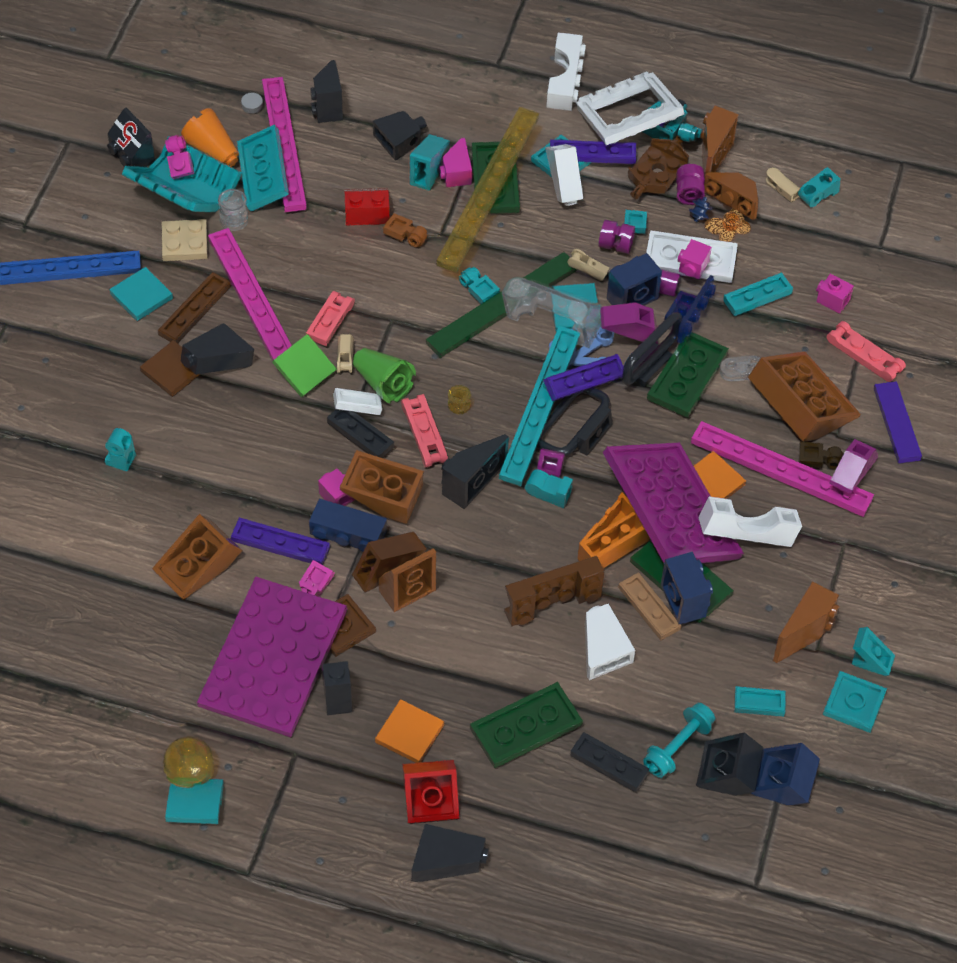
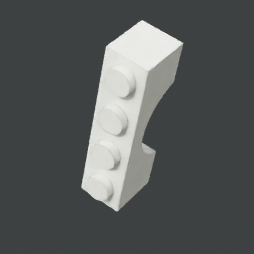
M558 33L554 62L564 67L566 72L557 77L550 78L546 108L572 111L573 102H577L578 90H575V87L580 86L581 75L578 72H582L583 59H580V57L585 56L586 44H582L583 35Z
M710 496L698 517L703 534L768 543L777 546L791 547L802 528L797 510L774 507L766 514L758 517H743L735 513L731 500Z

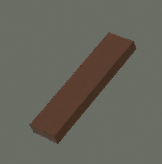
M212 272L158 329V335L170 342L174 340L176 343H179L231 287V282Z

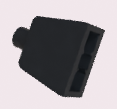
M401 111L373 120V136L396 161L421 143V130L427 127V123L422 116L413 120L407 112Z

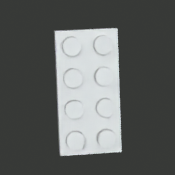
M650 230L646 253L649 254L660 269L687 276L679 272L680 262L677 259L682 249L685 250L690 240L693 239L712 247L710 261L700 278L732 283L738 243Z

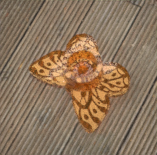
M734 208L727 212L723 219L712 218L707 220L704 225L712 234H719V240L724 242H730L736 233L746 234L751 230V225L744 221V214Z

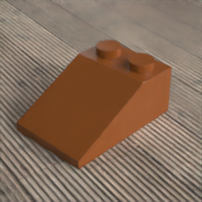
M716 105L710 113H706L703 120L705 128L702 131L701 139H703L702 164L705 174L716 172L733 146L739 115Z
M356 450L340 485V490L383 517L407 524L423 487L424 471Z
M199 514L152 569L182 599H186L226 570L243 550L213 521Z
M433 548L384 573L379 578V592L393 612L436 591V551Z
M815 582L811 583L779 635L773 662L778 663L819 640L826 630L831 631L836 621L835 616L840 608L837 605L839 594Z

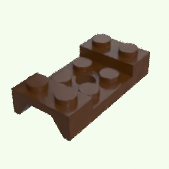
M594 556L505 585L510 607L504 608V612L511 627L518 624L524 625L533 620L535 609H545L551 604L566 602L572 597H576L579 604L593 602L601 597L605 571L598 557Z

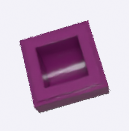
M662 270L659 293L675 296L681 274Z
M542 448L537 469L546 472L548 475L560 477L565 453Z

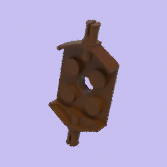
M676 136L674 140L651 139L649 148L632 169L631 167L628 168V177L636 186L630 193L632 198L638 199L643 192L664 194L677 178L679 167L689 163V155L681 146L684 141L681 140V137ZM653 169H661L662 171L657 173Z

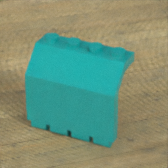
M186 144L183 152L188 151L191 155L194 170L192 175L177 179L171 178L167 157L174 154L167 151L166 145H164L159 158L150 167L125 166L122 175L156 192V194L174 201L175 204L193 212H216L235 192L242 172Z

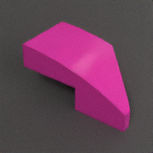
M313 560L299 581L300 588L303 592L320 597L335 573Z

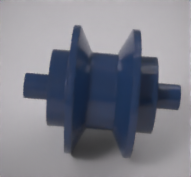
M704 196L703 199L692 200L695 207L689 209V211L695 217L694 221L698 222L699 219H708L709 216L706 212L707 210H712L713 207L707 202V197Z

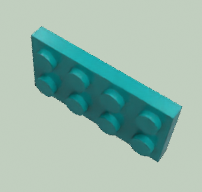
M272 125L237 141L246 207L253 211L289 195L279 129Z

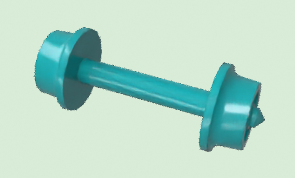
M697 702L692 707L685 708L683 715L688 724L664 749L654 745L647 749L648 754L643 759V763L650 769V773L662 778L667 773L674 772L676 766L671 756L695 730L706 735L711 732V726L716 718L709 707Z

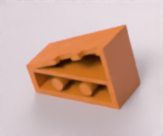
M623 492L618 496V500L613 506L606 510L602 519L598 523L596 522L579 543L577 558L579 561L597 556L602 567L605 568L649 541L648 533Z

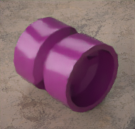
M685 164L677 170V199L682 204L695 205L692 200L703 199L705 196V172L701 166Z
M605 219L598 247L609 250L615 247L617 252L629 254L634 239L635 226L624 223L618 226L617 222Z

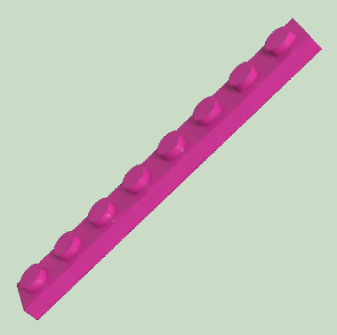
M283 77L262 79L269 126L275 125L279 129L289 195L282 198L285 212L307 210Z
M226 228L209 234L208 239L273 361L292 346L230 229Z
M703 421L700 422L691 439V443L710 452L714 451L724 458L862 517L865 516L874 497V494L858 487L851 494L829 484L832 476Z

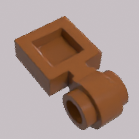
M393 213L383 227L384 234L403 241L407 236L408 243L413 247L421 246L427 239V230L424 227H413L412 220Z

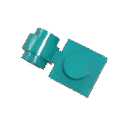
M682 123L677 136L687 142L696 141V138H701L703 129L688 123Z
M468 267L459 276L460 283L464 287H468V291L481 304L500 292V288L487 275L481 277L480 272L475 267Z

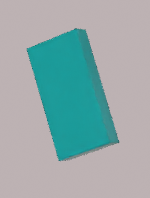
M736 686L734 712L784 717L786 691Z

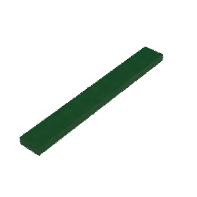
M562 252L428 337L426 345L441 358L578 269L568 265L570 257L565 252Z

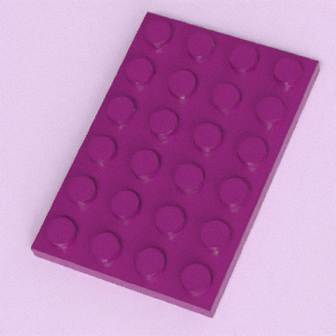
M680 442L607 446L603 454L664 563L665 559L692 551L696 560L699 559L701 563L741 558L744 553L736 539L703 534L698 517L710 494Z
M255 576L197 701L198 707L291 738L321 671L322 664L325 662L346 614L347 605Z

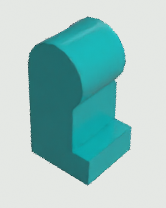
M827 167L800 188L798 196L808 206L814 207L822 199L829 195L834 196L839 192L841 179Z
M115 428L105 444L106 449L109 451L105 458V464L127 472L136 457L133 438L126 430Z
M537 469L532 471L525 485V490L533 497L564 508L572 493L573 479L566 476L561 479Z

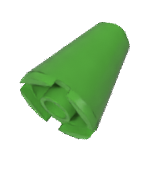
M363 348L354 355V367L382 400L387 403H391L390 401L393 400L398 402L411 390L414 384L411 381L412 375L416 376L414 365L409 361L368 348Z

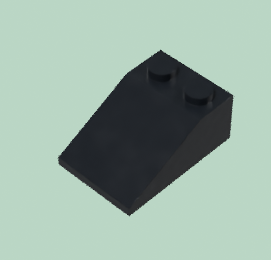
M506 434L457 452L451 459H447L441 468L442 495L465 509L501 471L508 454L509 436Z

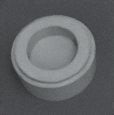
M257 93L245 94L241 99L242 109L247 113H257L263 107L262 97Z

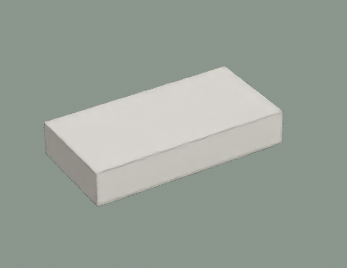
M335 388L334 390L335 409L375 415L381 414L382 404L378 394Z

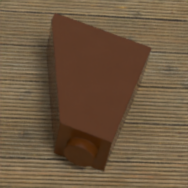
M414 531L368 542L352 576L362 590L368 592L379 586V578L384 573L425 553L427 548Z

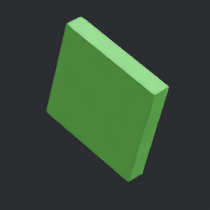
M308 334L272 361L301 398L337 370Z

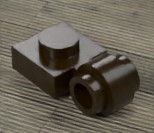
M800 442L799 463L809 467L822 468L823 461H825L829 469L836 470L844 455L841 449L836 446L823 450V443Z

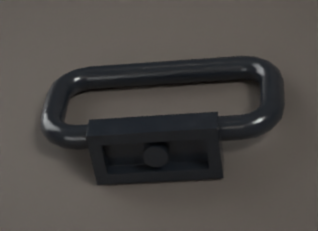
M679 312L670 314L627 358L622 372V382L625 385L637 382L645 388L664 369L673 355L667 349L675 342L681 330L682 315ZM672 326L668 336L659 345L655 342Z
M593 387L564 397L549 415L537 448L540 450L544 448L562 452L567 456L579 447V452L588 456L613 425L608 395ZM587 394L601 401L599 407L565 447L559 448L543 441V436L578 395Z

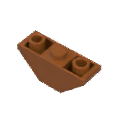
M708 172L705 174V193L752 220L756 219L758 195L755 181L739 172Z

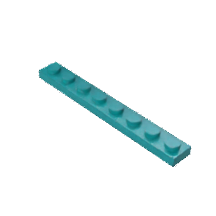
M562 326L558 327L500 471V480L518 486L522 485L555 402L552 401L543 380L567 371L581 332Z

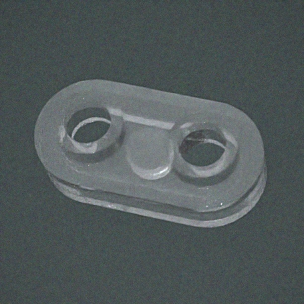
M751 355L726 358L721 362L720 376L727 381L750 380L748 376L761 357Z

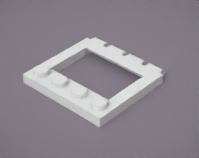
M647 71L634 76L633 80L629 78L614 84V88L608 86L598 90L594 96L591 93L577 99L578 102H576L579 112L606 145L616 143L621 139L634 136L641 131L654 128L661 123L684 115L683 106L653 72L649 74ZM648 89L662 103L659 108L647 109L642 111L639 116H629L618 124L607 125L595 111Z

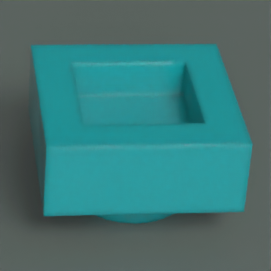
M625 210L624 224L635 226V233L645 234L647 212Z

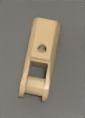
M769 168L767 170L766 183L777 190L790 202L795 201L799 197L798 192L800 188L785 177L777 168Z
M579 249L572 250V257L568 259L570 267L581 270L599 281L604 279L609 267L594 260Z
M341 334L338 337L337 373H340V371L352 373L354 338L351 334Z

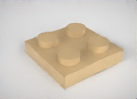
M206 219L162 221L163 261L208 259Z

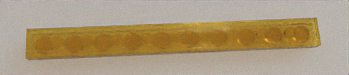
M522 107L518 108L437 258L436 266L458 272L538 122L539 113Z

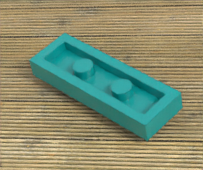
M781 272L725 294L723 301L731 313L736 316L792 294L793 287Z

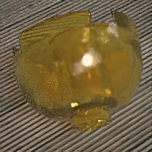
M187 736L174 740L167 747L163 757V772L166 774L167 780L178 787L191 788L193 784L199 782L202 785L212 777L215 769L212 749L205 741L198 737Z

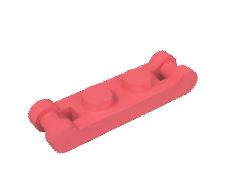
M841 321L836 326V330H832L827 334V340L832 345L887 382H892L896 377V373H900L906 367L902 359L894 358L851 329L850 325L845 321Z
M424 394L417 395L415 399L411 400L409 398L401 399L403 412L412 430L424 467H430L432 463L436 462L444 463L448 459L447 452ZM436 449L437 453H429L430 450Z

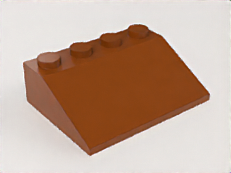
M806 352L761 357L748 376L754 387L763 394L769 405L775 408L781 415L782 420L788 423L796 436L803 442L819 439L859 418L861 415Z

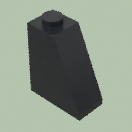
M222 323L183 344L180 362L195 375L252 366L254 348L225 323Z
M348 661L322 664L321 672L327 716L352 713Z
M425 824L411 870V881L423 882L479 873L481 863L486 864L489 855V849L485 848L486 838Z

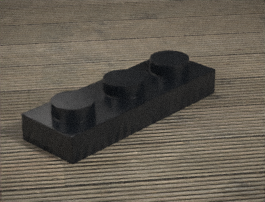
M336 409L327 417L329 425L368 454L383 458L394 448V441L354 411Z
M585 732L582 733L570 751V756L634 792L638 791L649 774L650 769Z

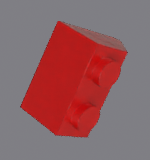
M388 188L344 189L346 226L386 224L390 219Z
M454 760L402 764L408 823L460 819L457 774Z

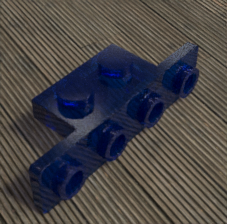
M709 275L697 296L680 291L666 313L664 320L674 312H679L682 315L677 342L682 343L686 336L689 337L691 335L693 324L698 323L701 311L706 310L709 297L713 298L716 290V285L713 284L714 276Z

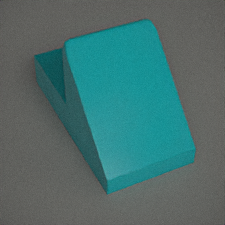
M868 627L859 628L853 646L856 652L852 665L883 676H889L895 654Z

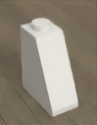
M568 144L546 147L557 200L564 203L565 206L577 204V200L583 199L576 147Z
M610 605L595 606L586 612L587 678L592 680L633 663L635 649Z

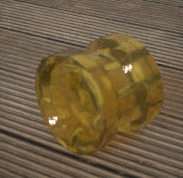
M462 385L453 386L449 390L448 408L452 413L464 414L469 411L471 407L470 390Z

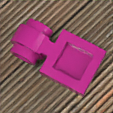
M179 135L170 136L168 140H165L167 151L174 154L167 157L171 178L177 179L194 174L191 155L188 151L183 152V149L186 148L184 137Z

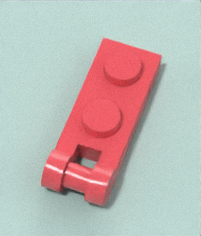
M332 291L307 330L306 335L308 334L314 342L327 346L348 311H351L355 299L349 296L343 297L339 292Z

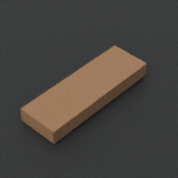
M639 572L619 583L618 588L660 641L681 630V624H678L674 615Z

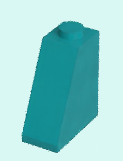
M429 134L410 154V185L428 191L431 190L439 175V166H443V156L450 149V140Z

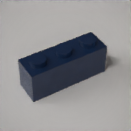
M319 498L309 520L310 534L318 539L331 540L339 545H348L364 552L368 542L385 538L387 518Z

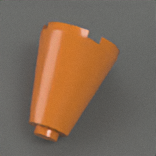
M211 108L200 111L202 115L198 118L193 116L181 131L186 144L230 167L234 166L238 161L239 152L218 116Z

